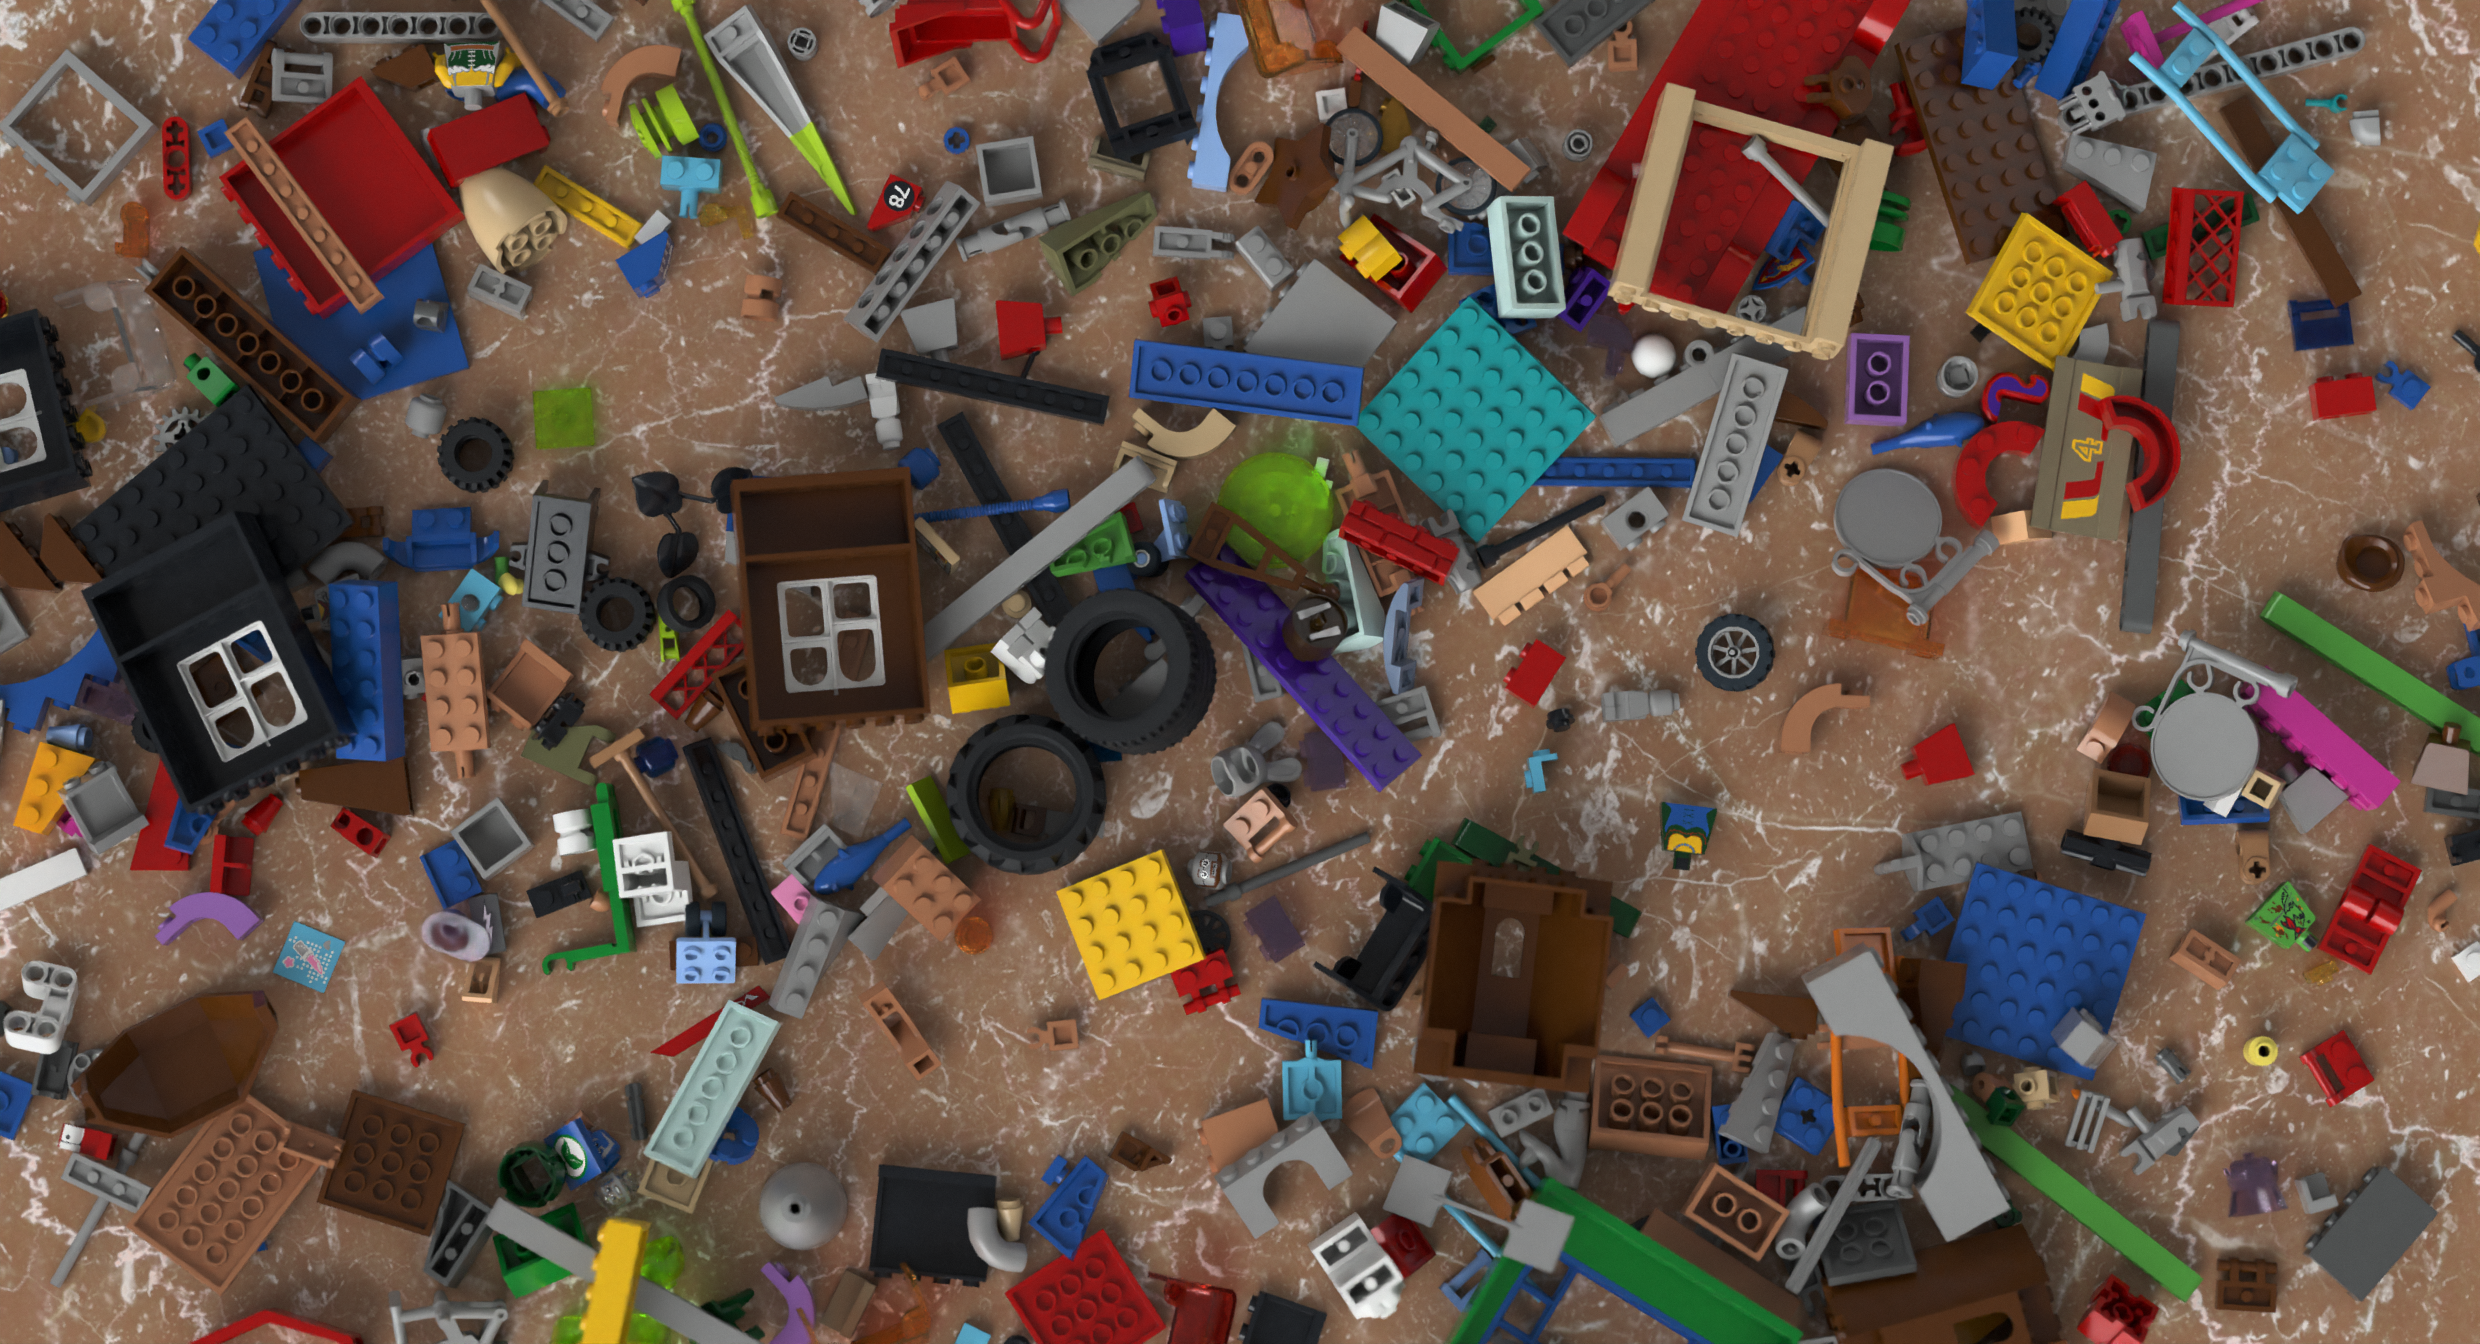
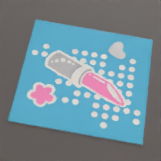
M294 921L273 973L324 993L345 941Z

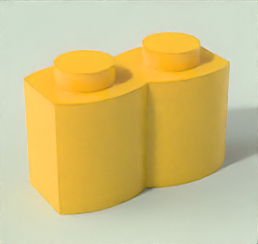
M1364 214L1337 236L1342 243L1339 249L1349 261L1355 258L1359 262L1355 267L1365 279L1371 276L1377 282L1403 260Z

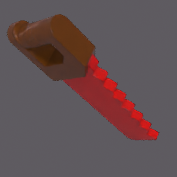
M1364 20L1362 32L1367 35L1369 21ZM1357 66L1355 77L1352 76L1347 109H1359L1363 78H1360L1361 70Z

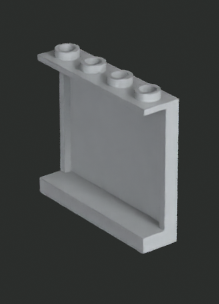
M1314 258L1310 264L1307 261L1304 262L1296 273V276L1299 277L1293 286L1289 284L1285 286L1278 296L1281 300L1275 309L1271 306L1267 309L1260 319L1263 324L1256 332L1252 329L1242 342L1246 345L1243 348V352L1364 367L1396 327L1397 321Z

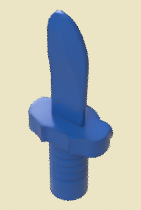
M2049 52L2038 61L2027 62L2024 65L2021 73L2013 80L2016 88L2022 89L2033 76L2040 73L2042 69L2040 63L2048 56Z

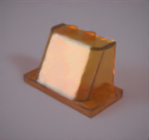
M1875 568L1892 583L1903 588L1898 577L1889 576L1890 571ZM1857 569L1848 578L1840 619L1830 618L1823 624L1821 633L1824 636L1846 641L1856 639L1907 651L1906 654L1934 661L1943 656L1945 644L1929 641L1934 606L1927 612L1929 620L1925 624L1914 625L1906 616L1910 604L1900 596L1890 592L1862 569ZM1905 574V578L1909 582L1907 589L1922 587V584L1918 582V577Z

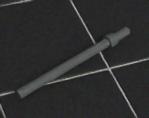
M1366 831L1237 884L1235 881L1225 885L1226 889L1204 897L1206 904L1210 908L1227 900L1233 902L1242 898V894L1371 842Z

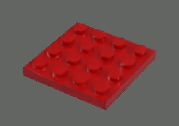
M1104 1229L1081 1242L1073 1261L1063 1254L1004 1293L1037 1344H1143L1167 1328Z

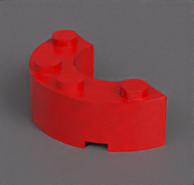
M2117 395L2106 397L2097 402L2106 430L2120 429L2127 431L2139 441L2143 448L2144 463L2142 471L2135 480L2125 485L2135 513L2157 502L2171 488L2180 468V442L2173 424L2158 407L2152 406L2141 400V398L2134 396Z
M2000 422L1981 430L1961 449L1953 465L1951 487L1958 511L1975 530L1978 531L1983 527L1998 504L1990 496L1985 485V473L1989 463L2001 455H2016L2025 459L2031 454L2046 430L2027 422Z

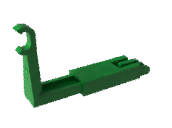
M598 783L596 785L598 804L590 805L603 889L604 892H609L617 943L549 954L542 962V969L546 975H550L553 971L551 969V962L553 960L565 959L567 961L566 968L574 971L576 962L637 952L629 898H619L613 839L624 838L619 805L613 784Z

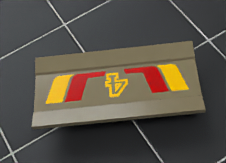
M2060 355L2056 356L2045 425L2046 431L2044 432L2030 522L2031 527L2117 541L2133 435L2120 429L2106 430L2097 402L2103 398L2117 395L2139 398L2143 375L2142 369L2118 367Z

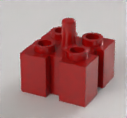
M2111 1273L2093 1292L2086 1306L2088 1309L2082 1314L2076 1330L2095 1344H2101L2102 1342L2105 1344H2143L2149 1332L2147 1328L2153 1323L2159 1307L2141 1294L2135 1297L2129 1292L2131 1287Z

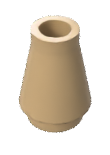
M1018 1197L997 1199V1206L994 1207L997 1209V1219L1002 1238L1008 1242L1020 1240L1024 1205L1021 1204Z

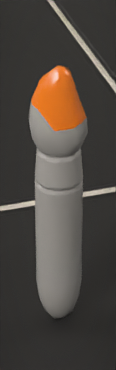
M2072 1089V1096L2078 1101L2081 1090ZM2086 1097L2084 1105L2089 1106L2091 1098ZM2100 1100L2097 1101L2095 1108L2097 1112H2099L2102 1103ZM2111 1105L2108 1106L2106 1117L2123 1126L2135 1127V1123L2127 1114Z

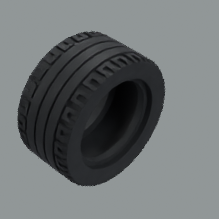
M1115 588L1114 590L1108 589L1104 592H1097L1095 596H1088L1085 600H1081L1076 607L1071 608L1070 612L1065 614L1064 619L1057 625L1058 627L1053 632V637L1049 641V646L1046 650L1047 657L1044 662L1046 691L1050 695V703L1054 706L1055 712L1060 715L1061 721L1066 722L1065 725L1076 734L1116 752L1146 755L1147 753L1154 754L1157 751L1162 752L1167 747L1171 748L1176 743H1180L1204 719V715L1209 710V704L1212 703L1213 694H1215L1214 687L1217 682L1215 653L1210 647L1211 642L1207 639L1206 632L1201 629V625L1195 621V618L1190 616L1185 610L1146 591ZM1150 627L1160 636L1167 652L1168 672L1164 686L1157 698L1142 711L1130 716L1112 717L1104 710L1095 692L1094 671L1098 657L1104 647L1118 634L1132 628Z

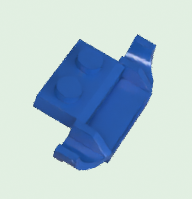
M471 507L412 510V536H406V542L392 541L389 537L383 538L384 554L402 567L413 569L415 572L473 569V566L485 562L492 557L499 548V531H493V534L488 537H477L476 532H472Z

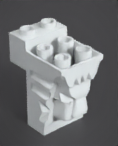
M1356 1212L1307 1244L1356 1319L1369 1316L1372 1318L1380 1316L1385 1319L1397 1311L1396 1305L1400 1302V1294L1402 1289L1406 1287L1402 1281L1404 1279Z

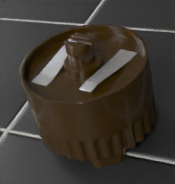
M1321 594L1308 595L1298 601L1284 620L1281 629L1283 632L1282 637L1286 647L1293 653L1294 658L1302 662L1308 660L1310 662H1318L1328 658L1345 638L1348 631V619L1344 609L1334 599Z

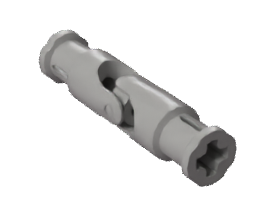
M1060 199L1059 203L1043 209L1041 207L1034 208L1012 218L978 229L976 234L962 239L959 237L955 238L963 262H966L968 258L985 252L989 254L1019 241L1048 232L1050 227L1070 221L1071 217L1064 199Z
M1914 1079L1910 1082L1912 1091L1909 1103L1905 1105L1899 1134V1144L1893 1159V1178L1891 1186H1888L1886 1191L1889 1195L1902 1199L1913 1197V1191H1911L1914 1175L1918 1174L1921 1161L1920 1151L1925 1141L1932 1111L1929 1107L1931 1098L1925 1081L1921 1079ZM1914 1125H1920L1919 1133L1910 1129Z

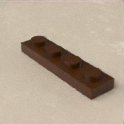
M791 191L776 214L778 219L874 275H877L891 252L886 246Z

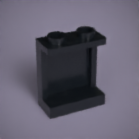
M1260 1290L1258 1296L1252 1295L1247 1310L1252 1313L1249 1324H1242L1238 1340L1243 1341L1242 1344H1318L1327 1313Z

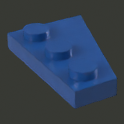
M1085 1155L1028 1223L1067 1258L1073 1261L1109 1175Z

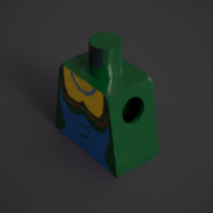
M1661 802L1659 805L1662 851L1674 852L1672 869L1690 871L1691 855L1705 854L1717 809Z

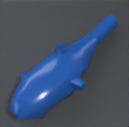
M1952 412L1943 415L1935 413L1932 418L1920 422L1913 429L1898 435V437L1872 443L1870 446L1873 455L1899 448H1933L1953 445L1962 447L1963 440L1971 439L1972 436L1979 433L1984 426L1982 416L1973 412Z
M905 817L883 834H879L867 841L855 843L845 850L839 848L837 850L838 855L830 860L816 876L813 888L819 895H830L845 888L851 891L854 890L853 884L873 865L889 843L911 828L912 825Z

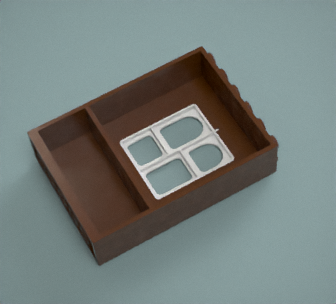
M910 467L732 480L730 494L751 732L757 731L758 736L776 735L775 733H777L778 729H787V734L804 733L807 730L806 727L815 726L817 731H831L839 724H846V729L863 728L866 725L865 722H875V727L891 726L895 723V720L904 719L905 724L922 723L924 718L931 713ZM867 583L870 590L871 614L867 617L837 618L835 615L833 587L837 584ZM818 586L821 589L824 633L815 636L791 637L787 626L785 591L788 588ZM872 630L876 665L872 676L867 680L860 682L851 681L841 672L837 634L840 631ZM823 647L827 653L828 665L827 674L824 679L812 686L803 685L798 682L791 670L790 652L793 649Z

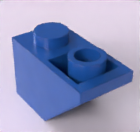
M1732 1104L1711 1106L1712 1135L1719 1165L1749 1162L1746 1146L1718 1133L1721 1125L1726 1124L1730 1116L1728 1111Z

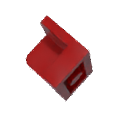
M214 834L209 893L236 896L250 895L255 842L253 838Z

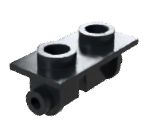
M573 692L566 693L565 695L561 693L551 705L553 711L547 718L543 716L533 728L535 733L531 739L540 740L542 738L541 745L548 751L552 747L556 748L568 733L567 730L560 726L562 721L572 727L584 713L583 708L585 704L578 698L575 701L571 700L575 695Z

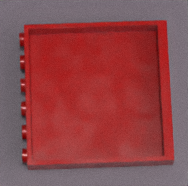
M362 76L268 142L374 284L465 219L461 210ZM242 160L219 177L224 184L220 188L230 203L236 200L241 208L237 210V213L246 225L252 222L257 231L253 235L263 248L269 245L274 252L270 258L279 270L285 267L290 277L286 280L296 293L300 290L304 293L307 299L303 303L313 316L318 313L325 320L350 302L349 298L245 160Z

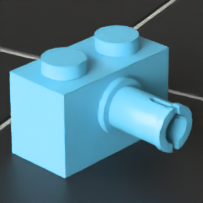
M662 155L661 187L663 190L681 192L679 217L688 219L689 207L690 219H697L699 193L721 194L723 164L721 160Z

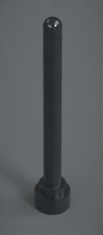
M1598 495L1496 546L1494 544L1489 546L1484 544L1476 548L1477 555L1483 567L1488 569L1497 564L1496 561L1500 560L1501 555L1604 506L1606 498Z

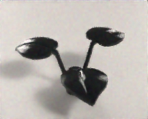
M728 467L721 470L712 481L711 493L714 497L711 498L682 492L679 490L680 484L677 477L669 472L653 471L631 478L635 490L636 503L640 512L647 517H657L663 514L675 529V533L665 534L658 545V564L665 577L674 578L686 570L694 562L699 551V543L696 536L691 532L682 533L681 527L672 516V513H676L681 509L682 499L709 504L716 502L717 510L720 513H732L730 494L732 480L753 478L750 469Z

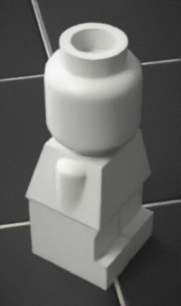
M876 373L867 374L865 376L871 414L873 418L877 419L875 424L877 441L883 446V450L898 449L903 439L901 421L897 419L901 411L896 383L876 379Z

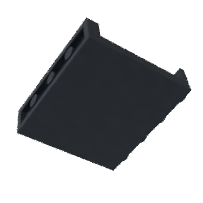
M879 1164L878 1190L868 1271H875L874 1277L890 1279L892 1278V1273L904 1274L903 1280L921 1281V1276L933 1277V1283L950 1284L951 1279L962 1280V1286L980 1287V1282H987L988 1264L977 1255L969 1239L968 1209H994L997 1176Z

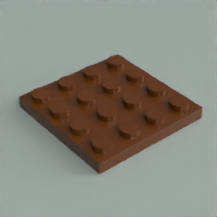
M353 1089L337 1137L345 1140L346 1143L336 1169L327 1168L317 1203L430 1237L466 1124Z

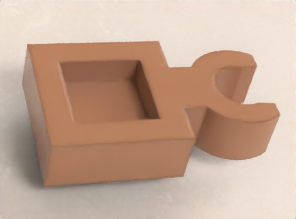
M1631 20L1627 22V29L1625 31L1619 32L1617 30L1613 34L1616 39L1615 41H1608V68L1610 72L1639 70L1637 39H1630L1634 33Z
M1076 1019L1047 1022V1031H1042L1037 1027L1027 1029V1033H1037L1039 1035L1038 1043L1028 1045L1029 1049H1039L1045 1043H1049L1050 1051L1079 1048Z

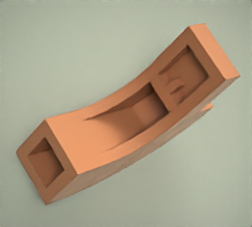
M666 45L640 47L625 54L610 68L601 86L603 95L611 97L610 100H605L602 116L606 117L605 121L609 126L620 128L627 96L631 89L640 81L648 78H661L678 82L684 58L682 49Z
M1841 683L1820 686L1806 693L1791 706L1783 719L1779 732L1778 753H1810L1812 726L1822 712L1830 709L1867 710L1870 708V696H1863L1862 690H1845V695H1841Z
M883 980L858 996L917 1081L942 1065L916 1024Z

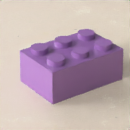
M1851 333L1848 336L1844 424L1902 427L1907 422L1909 335Z

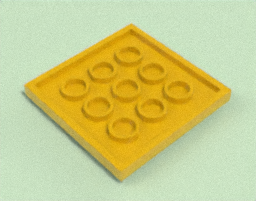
M2021 213L1965 313L2051 372H2054L2056 356L2067 357L2102 295L2095 293V283L2109 281L2113 272L2030 214Z
M1164 849L1056 891L1098 1000L1207 958Z

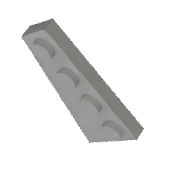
M1775 1032L1766 1034L1752 1062L1754 1068L1750 1076L1745 1077L1741 1085L1743 1090L1737 1102L1732 1103L1728 1111L1730 1116L1726 1124L1721 1125L1718 1131L1719 1134L1758 1153H1768L1796 1045L1795 1042Z

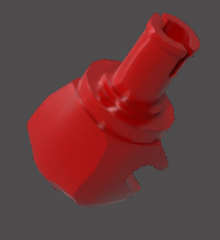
M1901 81L1900 84L1899 82L1890 84L1889 89L1895 110L1888 115L1890 122H1896L1889 131V136L1899 130L1904 131L1906 134L1902 143L1894 146L1893 154L1896 157L1919 154L1927 149V145L1914 106L1912 105L1906 82Z

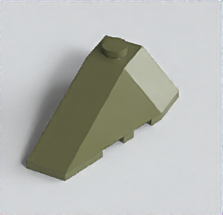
M1146 190L1062 223L1038 238L1047 263L1068 293L1073 297L1095 283L1103 275L1101 270L1111 260L1115 262L1121 255L1119 251L1129 240H1135L1158 214L1151 194Z

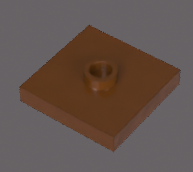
M220 654L214 656L191 674L208 708H213L237 694L236 686ZM235 656L241 671L243 673H248L244 666L241 664V662L238 660V658ZM256 683L251 686L255 700L264 694ZM239 707L218 718L216 727L219 728L245 707Z

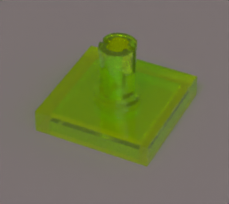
M591 387L532 391L537 450L596 446Z

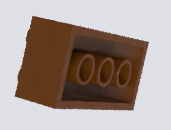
M745 658L711 675L761 779L765 783L818 757L806 732L787 734V729H778L777 733H775L776 735L758 736L757 731L751 732Z

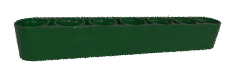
M1467 818L1463 819L1451 841L1453 846L1479 860L1489 861V865L1495 868H1500V863H1505L1509 852L1517 854L1515 843ZM1535 854L1530 857V860L1537 862L1536 867L1547 868V874L1558 875L1559 870H1563ZM1611 895L1609 917H1614L1612 931L1629 939L1642 912Z

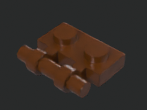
M2229 1257L2228 1260L2217 1259V1271H2228V1280L2216 1279L2215 1309L2276 1313L2277 1283H2265L2266 1274L2277 1273L2276 1262H2266L2265 1259L2256 1258L2255 1261L2239 1260V1257ZM2239 1272L2254 1273V1282L2239 1281Z

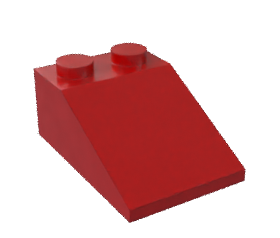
M1374 213L1369 221L1393 246L1403 260L1377 282L1371 276L1365 280L1412 314L1448 268L1436 253ZM1342 253L1339 259L1363 277L1355 267L1359 262L1355 258L1349 261Z

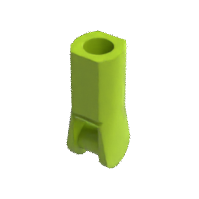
M658 614L661 662H666V659L680 661L679 632L665 625ZM675 639V647L665 648V640Z

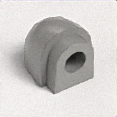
M2379 111L2352 112V119H2349V125L2353 137L2363 145L2380 146Z

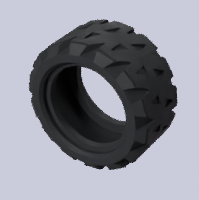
M1014 714L999 718L995 722L987 724L976 731L958 751L950 768V776L946 787L947 807L951 822L960 839L973 854L988 865L1004 872L1019 875H1040L1052 870L1055 871L1073 862L1089 847L1097 836L1104 819L1107 804L1106 783L1102 767L1093 749L1083 737L1073 732L1065 724L1051 717L1036 714ZM1035 747L1053 753L1068 766L1075 780L1076 801L1069 820L1056 834L1035 843H1018L1002 838L989 828L980 811L979 787L985 771L996 758L1016 748Z

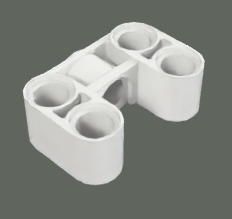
M30 961L23 966L21 972L24 992L32 998L44 1001L41 1010L37 1011L36 1014L20 1010L7 1014L4 1018L5 1037L7 1043L15 1048L51 1054L60 1048L66 1028L70 1024L73 1015L74 1005L79 993L77 975L69 967L42 961ZM33 978H41L37 981H31ZM62 984H69L67 987H60ZM17 1027H22V1028H24V1029H22V1030H20V1031H14V1030H13L14 1028H17ZM47 1033L53 1034L49 1037H42V1035Z

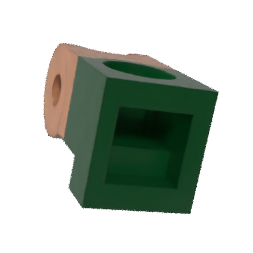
M1980 1072L1974 1077L1972 1083L1973 1092L1977 1097H1981L1990 1111L1986 1117L1991 1125L2011 1127L2025 1108V1103L2003 1075Z

